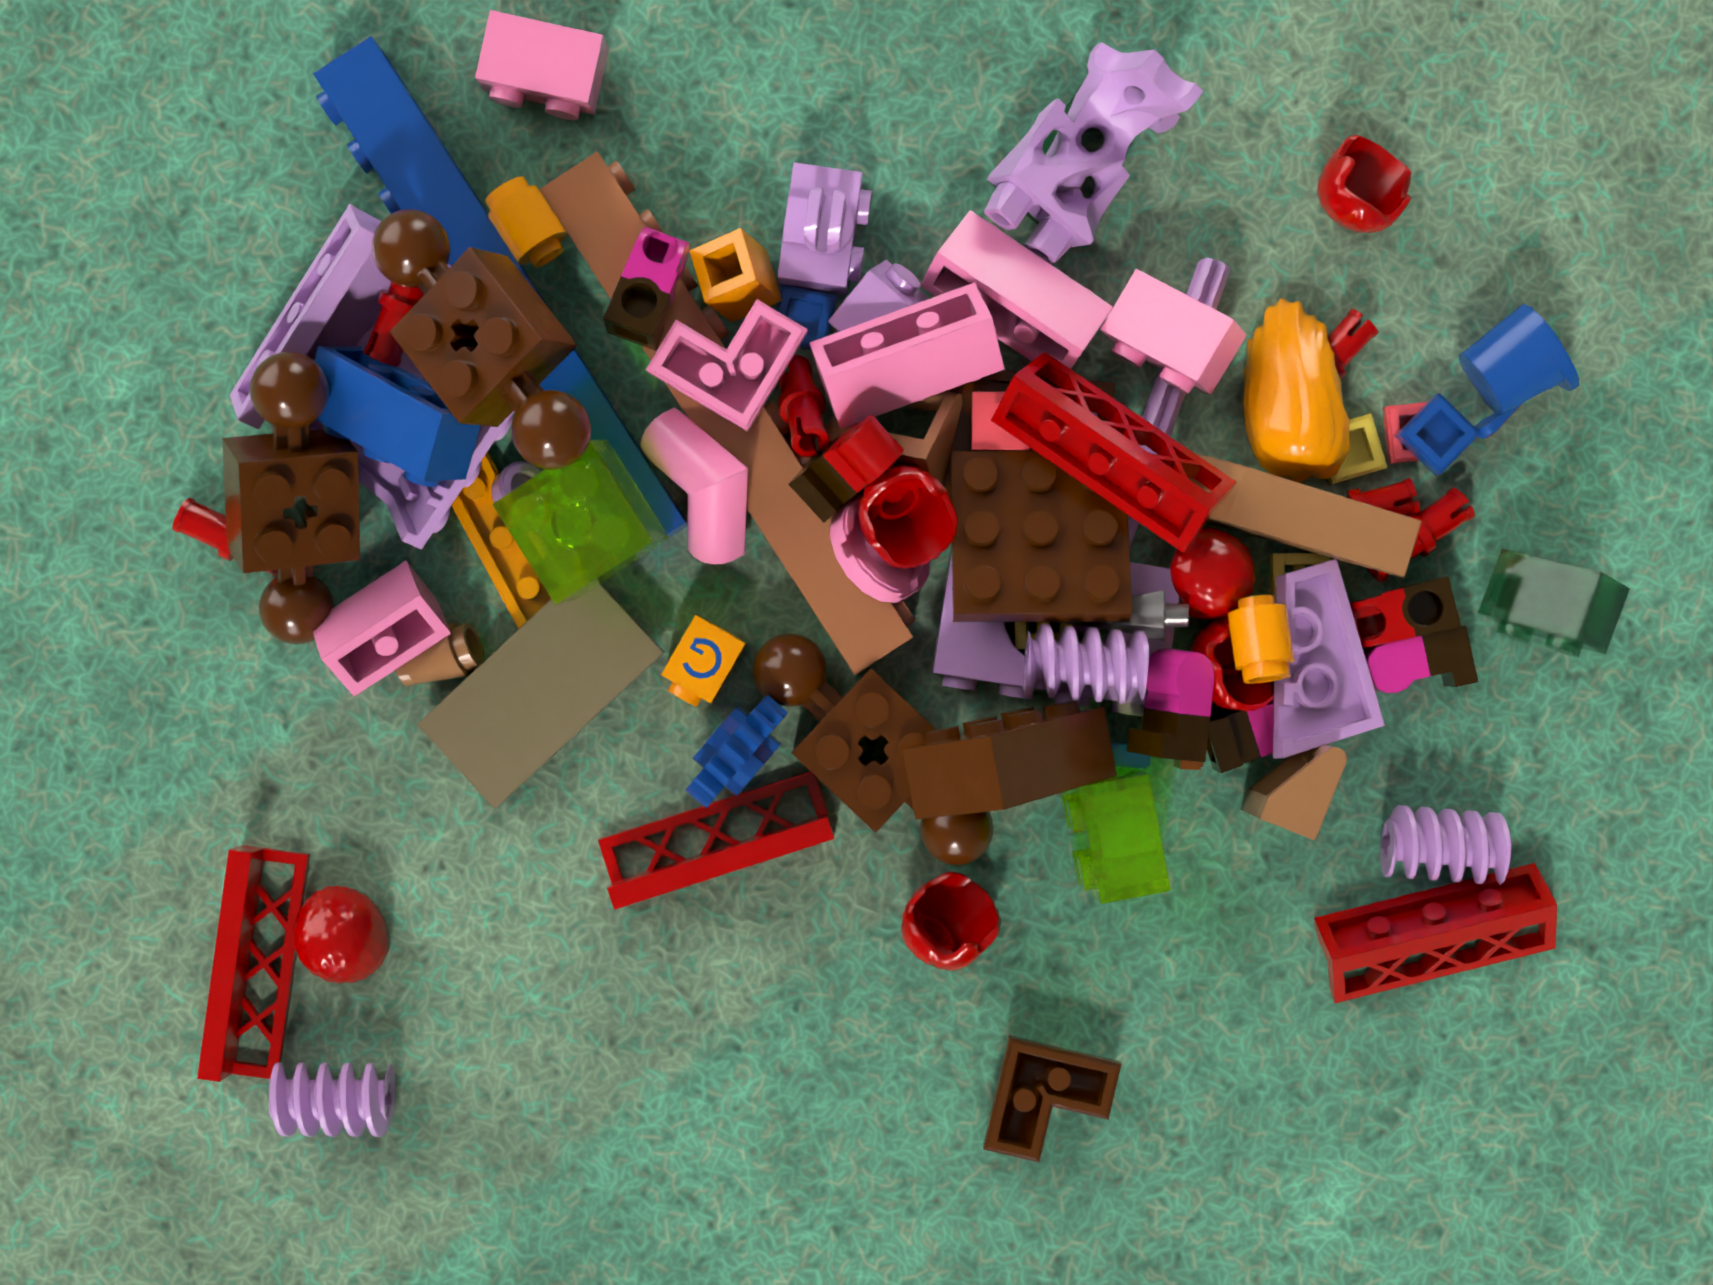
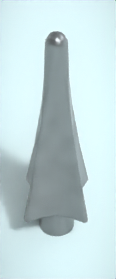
M1165 590L1132 596V616L1130 621L1049 623L1088 626L1106 630L1117 629L1129 634H1134L1135 631H1142L1149 638L1165 641V627H1189V604H1166Z

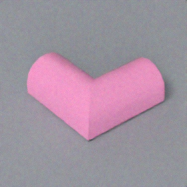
M758 299L727 349L675 320L646 371L748 432L803 341L808 329Z
M674 407L662 413L646 428L640 447L642 454L688 493V551L694 558L708 564H725L745 555L748 467L680 410Z

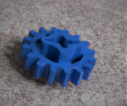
M768 694L749 715L737 706L692 758L703 769L686 788V791L706 808L724 787L737 796L782 744L771 735V732L788 712Z

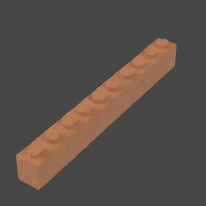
M598 151L539 189L610 299L613 296L641 230L646 226L664 233L649 209L638 214L627 195L635 191V188L617 160L607 166ZM686 266L675 289L676 295L666 318L664 332L658 348L675 320L725 348L720 339L729 333L712 307L707 306L700 310L689 291L698 285ZM641 346L649 359L652 360L657 350ZM666 384L686 416L748 467L747 510L853 673L856 675L913 638L907 627L916 622L904 601L901 600L897 603L882 602L862 592L846 576L835 557L830 539L831 517L823 523L788 485L811 458L800 456L797 453L794 454L782 435L790 431L789 425L782 419L776 404L771 401L763 406L747 432Z

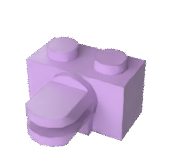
M793 163L777 276L779 286L784 284L808 290L847 295L848 281L860 282L864 247L854 246L856 225H868L872 191L862 189V172Z

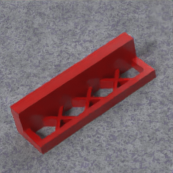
M1045 351L1013 376L991 419L992 422L1182 553L1194 542L1210 514L1229 495L1236 484V481ZM1041 375L1044 376L1045 378L1059 386L1061 389L1052 387L1039 377ZM1091 412L1100 414L1108 421H1102ZM1139 445L1147 446L1158 455L1149 453ZM1188 478H1193L1197 480L1199 483L1210 489L1211 492H1206L1204 489L1190 481Z
M809 771L740 793L737 796L734 795L712 802L707 808L700 806L598 839V843L611 880L607 890L613 909L616 910L833 840L835 833L817 777ZM807 785L817 816L794 824L773 812L783 792ZM775 795L768 810L753 803L754 801ZM744 805L763 815L764 818L754 837L740 841L719 829L730 809ZM721 812L714 827L699 820ZM770 819L785 826L762 834ZM686 823H691L710 833L701 853L689 858H685L666 848L675 828ZM667 830L660 844L646 838V836ZM715 837L730 843V845L709 851ZM636 840L656 851L646 872L623 879L613 847ZM662 854L677 861L655 868Z
M241 845L228 850L197 1079L221 1082L231 1074L270 1079L274 1064L282 1062L297 955L293 942V926L296 916L304 904L310 854ZM264 861L295 865L292 889L276 901L273 900L261 884ZM260 896V898L266 904L267 908H265L263 911L257 914L258 899ZM290 899L287 918L279 906ZM272 912L286 931L285 940L282 947L269 957H266L253 939L255 924ZM252 952L259 964L249 971ZM282 955L279 974L271 962ZM264 968L277 985L278 990L276 1002L259 1013L245 994L247 981ZM244 1008L252 1020L241 1027ZM275 1010L273 1027L271 1029L264 1018ZM254 1025H257L270 1043L267 1065L236 1061L239 1037Z
M1535 863L1508 869L1507 876L1501 885L1497 882L1495 873L1486 876L1483 884L1475 883L1472 878L1314 918L1317 938L1328 962L1329 987L1334 1003L1556 949L1557 903ZM1538 924V932L1513 937L1521 928ZM1482 939L1473 948L1462 951L1457 950L1467 941ZM1427 953L1417 962L1402 964L1411 955ZM1367 966L1371 967L1364 975L1345 979L1344 972Z

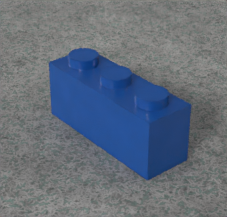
M318 346L315 362L322 368L328 380L329 398L323 413L316 420L324 424L323 431L339 439L352 440L364 447L363 454L379 462L394 464L404 470L403 476L407 480L418 485L436 487L440 481L466 479L481 425L459 423L428 382L398 366L388 365L369 357V355L363 353L364 348L361 346Z

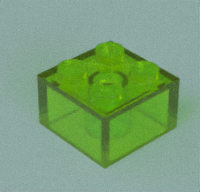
M590 440L585 453L572 465L555 470L545 469L492 504L555 605L577 599L669 539V536L608 440Z
M1138 768L1118 770L1115 777L1070 790V793L1061 795L1066 826L1071 828L1073 834L1078 833L1081 849L1071 851L1077 883L1078 885L1082 884L1084 891H1090L1100 904L1171 891L1148 773Z

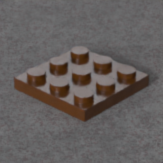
M951 451V502L958 517L957 533L952 542L953 622L1130 621L1132 616L1128 515L1036 451Z

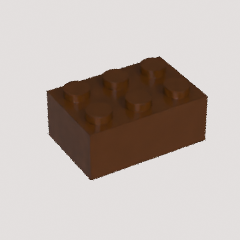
M1074 700L1044 706L1045 716H1042L1041 709L1034 710V707L1000 713L1001 719L993 716L963 722V734H960L959 726L924 732V744L902 749L915 819L1005 810L1117 776L1104 707L1080 710L1079 701Z

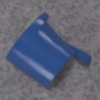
M1526 304L1519 306L1459 355V362L1463 371L1485 404L1494 412L1474 426L1480 432L1478 437L1481 439L1492 436L1523 403L1557 385L1567 391H1572L1579 386L1576 368L1562 343L1546 321L1532 307Z

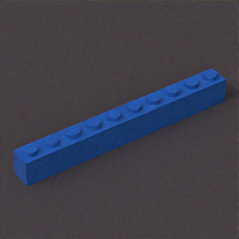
M372 36L313 73L324 90L316 96L319 104L335 126L344 121L355 139L348 143L347 146L366 174L375 169L386 187L379 191L378 194L391 214L399 210L415 209L424 211L436 218L445 228L450 240L451 253L448 264L451 266L469 247L508 256L546 304L523 266L518 264L488 218V212L390 60ZM575 348L540 384L544 391L557 390L576 398L584 406L590 418V443L581 458L572 465L567 466L572 476L565 480V484L583 510L592 505L600 517L603 525L596 528V532L611 555L615 558L623 553L628 561L633 562L686 528L687 520L647 458L642 454L638 444Z

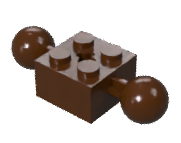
M415 209L399 210L388 215L381 221L373 235L372 255L374 262L384 277L394 284L409 288L419 287L424 294L390 331L401 348L459 423L498 427L514 411L511 429L512 438L516 449L526 461L536 467L548 470L565 468L575 463L585 453L590 443L591 422L584 406L573 396L557 390L544 391L540 386L543 380L578 346L508 256L469 247L449 268L447 265L451 253L450 240L445 228L436 218L424 211Z
M281 352L266 358L260 363L253 373L250 383L252 403L259 415L273 425V433L222 438L227 547L243 573L278 570V576L269 582L260 597V619L265 629L274 638L284 643L299 645L315 640L313 631L325 621L331 609L334 608V600L330 590L319 578L313 575V565L360 560L358 451L349 440L328 435L323 429L309 430V424L314 422L323 413L329 398L328 380L322 368L314 360L303 354Z
M794 633L781 634L769 639L757 652L753 664V676L758 690L764 697L768 694L780 706L795 707L802 705L819 721L791 753L875 833L904 802L914 811L902 749L924 744L923 733L935 730V728L872 668L842 696L825 680L827 671L825 658L819 647L812 640ZM865 735L871 740H875L880 735L887 739L883 747L887 758L881 763L874 758L865 763L859 758L863 752V747L859 740ZM990 811L921 819L920 834L925 848L939 861L951 865H963L975 861L988 849L993 837L994 826Z

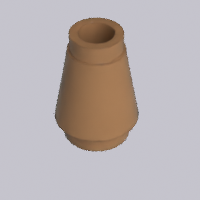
M454 622L449 623L450 635L396 669L400 681L408 687L414 684L469 676L474 672L475 668H478L485 661L481 640L472 625L464 623L458 626Z

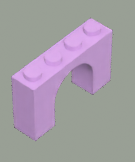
M951 543L932 673L944 674L942 686L976 691L977 680L1000 683L998 693L1000 695L1032 699L1033 694L1031 697L1025 696L1023 690L1025 656L1017 650L1009 639L1003 622H953ZM1130 562L1132 596L1165 590L1166 604L1179 603V595L1171 581L1170 568ZM1165 627V641L1147 637L1149 657L1158 649H1172L1175 627ZM1111 630L1108 631V633H1107V635H1106L1104 641L1102 642V645H1104V643H1105V641H1106V639H1107V637H1108V634L1110 633ZM1122 632L1127 647L1133 634ZM1038 681L1035 689L1046 690L1044 681ZM1062 682L1056 694L1055 703L1074 701L1071 698L1068 684ZM1085 684L1078 699L1079 707L1089 708L1090 698L1094 697L1091 685ZM1109 686L1103 699L1113 700L1112 712L1143 716L1148 690L1146 688L1144 700L1141 701L1138 688H1132L1126 703L1119 704L1115 687Z

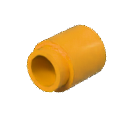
M519 176L503 183L487 196L485 202L491 210L488 218L519 265L531 262L535 268L551 262L563 252L564 248L561 242L566 238L567 231L536 185L530 186L524 176Z
M1256 595L1238 600L1239 609L1228 613L1235 669L1242 670L1243 682L1254 684L1289 678L1291 676L1289 664L1294 662L1295 659L1286 605L1274 604L1272 595Z

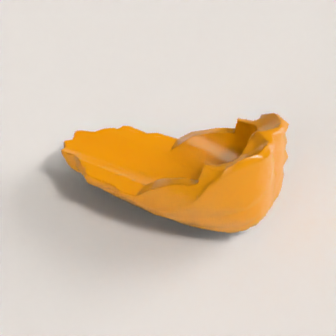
M1280 298L1276 305H1271L1265 310L1263 325L1256 328L1253 337L1247 341L1246 345L1247 360L1243 370V406L1247 438L1259 464L1269 473L1298 483L1305 481L1311 476L1318 479H1327L1337 475L1341 465L1346 460L1350 448L1349 418L1343 405L1342 382L1335 367L1334 352L1328 342L1327 326L1318 321L1314 315H1308L1304 311L1302 302H1289L1286 299Z

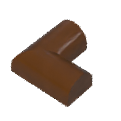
M1009 1035L984 1137L983 1150L1039 1163L1052 1107L1109 1120L1122 1065L1121 1062Z

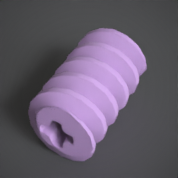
M1041 624L1034 640L1031 639L1029 631L1027 635L1023 674L1024 695L1031 697L1038 681H1044L1048 698H1055L1063 682L1068 684L1072 700H1078L1085 684H1088L1092 687L1096 702H1102L1109 686L1115 687L1119 704L1126 703L1132 688H1138L1141 701H1143L1149 664L1147 636L1145 632L1135 631L1126 647L1121 630L1112 629L1104 645H1102L1098 629L1089 627L1081 643H1079L1074 626H1064L1058 640L1055 641L1050 624Z
M1398 805L1393 809L1382 829L1380 863L1383 876L1391 877L1396 862L1402 861L1405 876L1409 879H1414L1419 864L1425 863L1430 880L1437 881L1442 865H1448L1451 880L1453 882H1460L1465 867L1468 866L1471 867L1475 883L1483 884L1488 869L1494 868L1496 880L1501 885L1507 876L1511 859L1510 831L1505 818L1501 813L1489 812L1482 818L1477 811L1466 810L1459 817L1453 809L1444 808L1436 815L1432 808L1420 807L1413 814L1409 806Z
M282 1062L274 1064L269 1083V1114L279 1135L290 1137L299 1128L302 1135L313 1137L322 1128L325 1135L336 1137L345 1127L348 1135L359 1137L368 1127L371 1135L382 1137L389 1129L395 1111V1071L391 1063L384 1079H378L374 1063L366 1064L361 1079H355L351 1063L343 1064L338 1079H332L327 1062L320 1064L315 1079H309L305 1062L297 1064L292 1079L286 1078Z

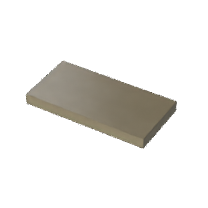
M584 568L417 725L491 806L496 809L659 659L665 651L590 570Z

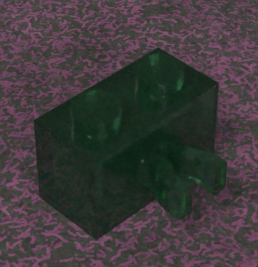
M1502 548L1478 613L1498 623L1497 634L1518 642L1529 644L1532 635L1546 638L1544 646L1569 656L1579 657L1582 648L1606 655L1630 588L1600 571Z

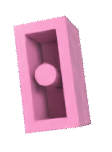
M490 10L475 79L484 91L490 92L489 100L497 104L522 108L524 100L546 104L544 111L552 116L567 120H578L580 112L595 115L609 47L602 34Z
M1138 269L1134 271L1100 329L1115 343L1111 350L1113 354L1137 368H1141L1145 360L1162 369L1159 378L1185 394H1189L1194 386L1211 395L1247 336L1234 319Z
M404 561L332 608L325 621L313 631L321 660L354 697L451 634L439 602L407 561Z

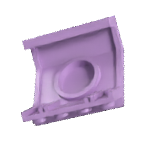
M351 204L348 205L230 393L238 421L258 430L265 421L252 403L250 383L256 368L266 358L281 352H296L308 356L315 361L318 346H361L363 348L367 346L382 307L377 301L381 290H388L391 282L379 271L372 255V239L376 228L381 223L380 220ZM403 351L401 363L398 367L427 382L405 351ZM514 411L498 427L480 426L466 479L440 481L436 487H427L410 482L403 476L404 470L392 463L379 462L363 454L364 447L349 440L358 451L359 482L387 505L401 541L422 550L432 533H437L444 527L448 520L452 503L463 487H468L475 481L481 468L482 459L493 442L502 439L508 432L513 420ZM315 420L309 424V430L323 429L324 424Z

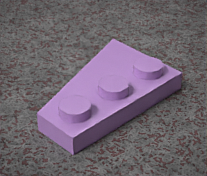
M1337 559L1276 576L1275 604H1285L1287 607L1295 661L1289 664L1291 673L1289 678L1274 681L1273 759L1285 758L1385 726Z

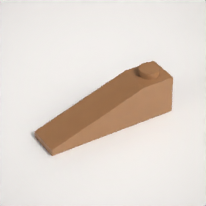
M1197 454L1236 481L1229 495L1210 514L1205 523L1405 578L1422 524L1421 520L1243 465ZM1188 478L1190 481L1204 489L1206 492H1211L1210 489L1199 483L1197 480L1193 478Z

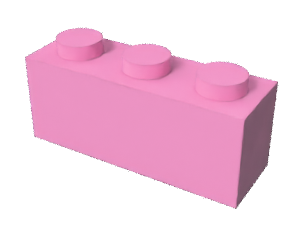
M971 210L939 249L920 284L922 288L936 297L975 282L993 318L997 339L1031 362L1045 351L1070 369L1073 368L1113 308V306L1095 295L1091 290L1083 287L1046 262L1044 258L1036 255Z
M975 282L809 343L825 393L840 429L859 423L871 414L876 417L1005 369L993 318Z

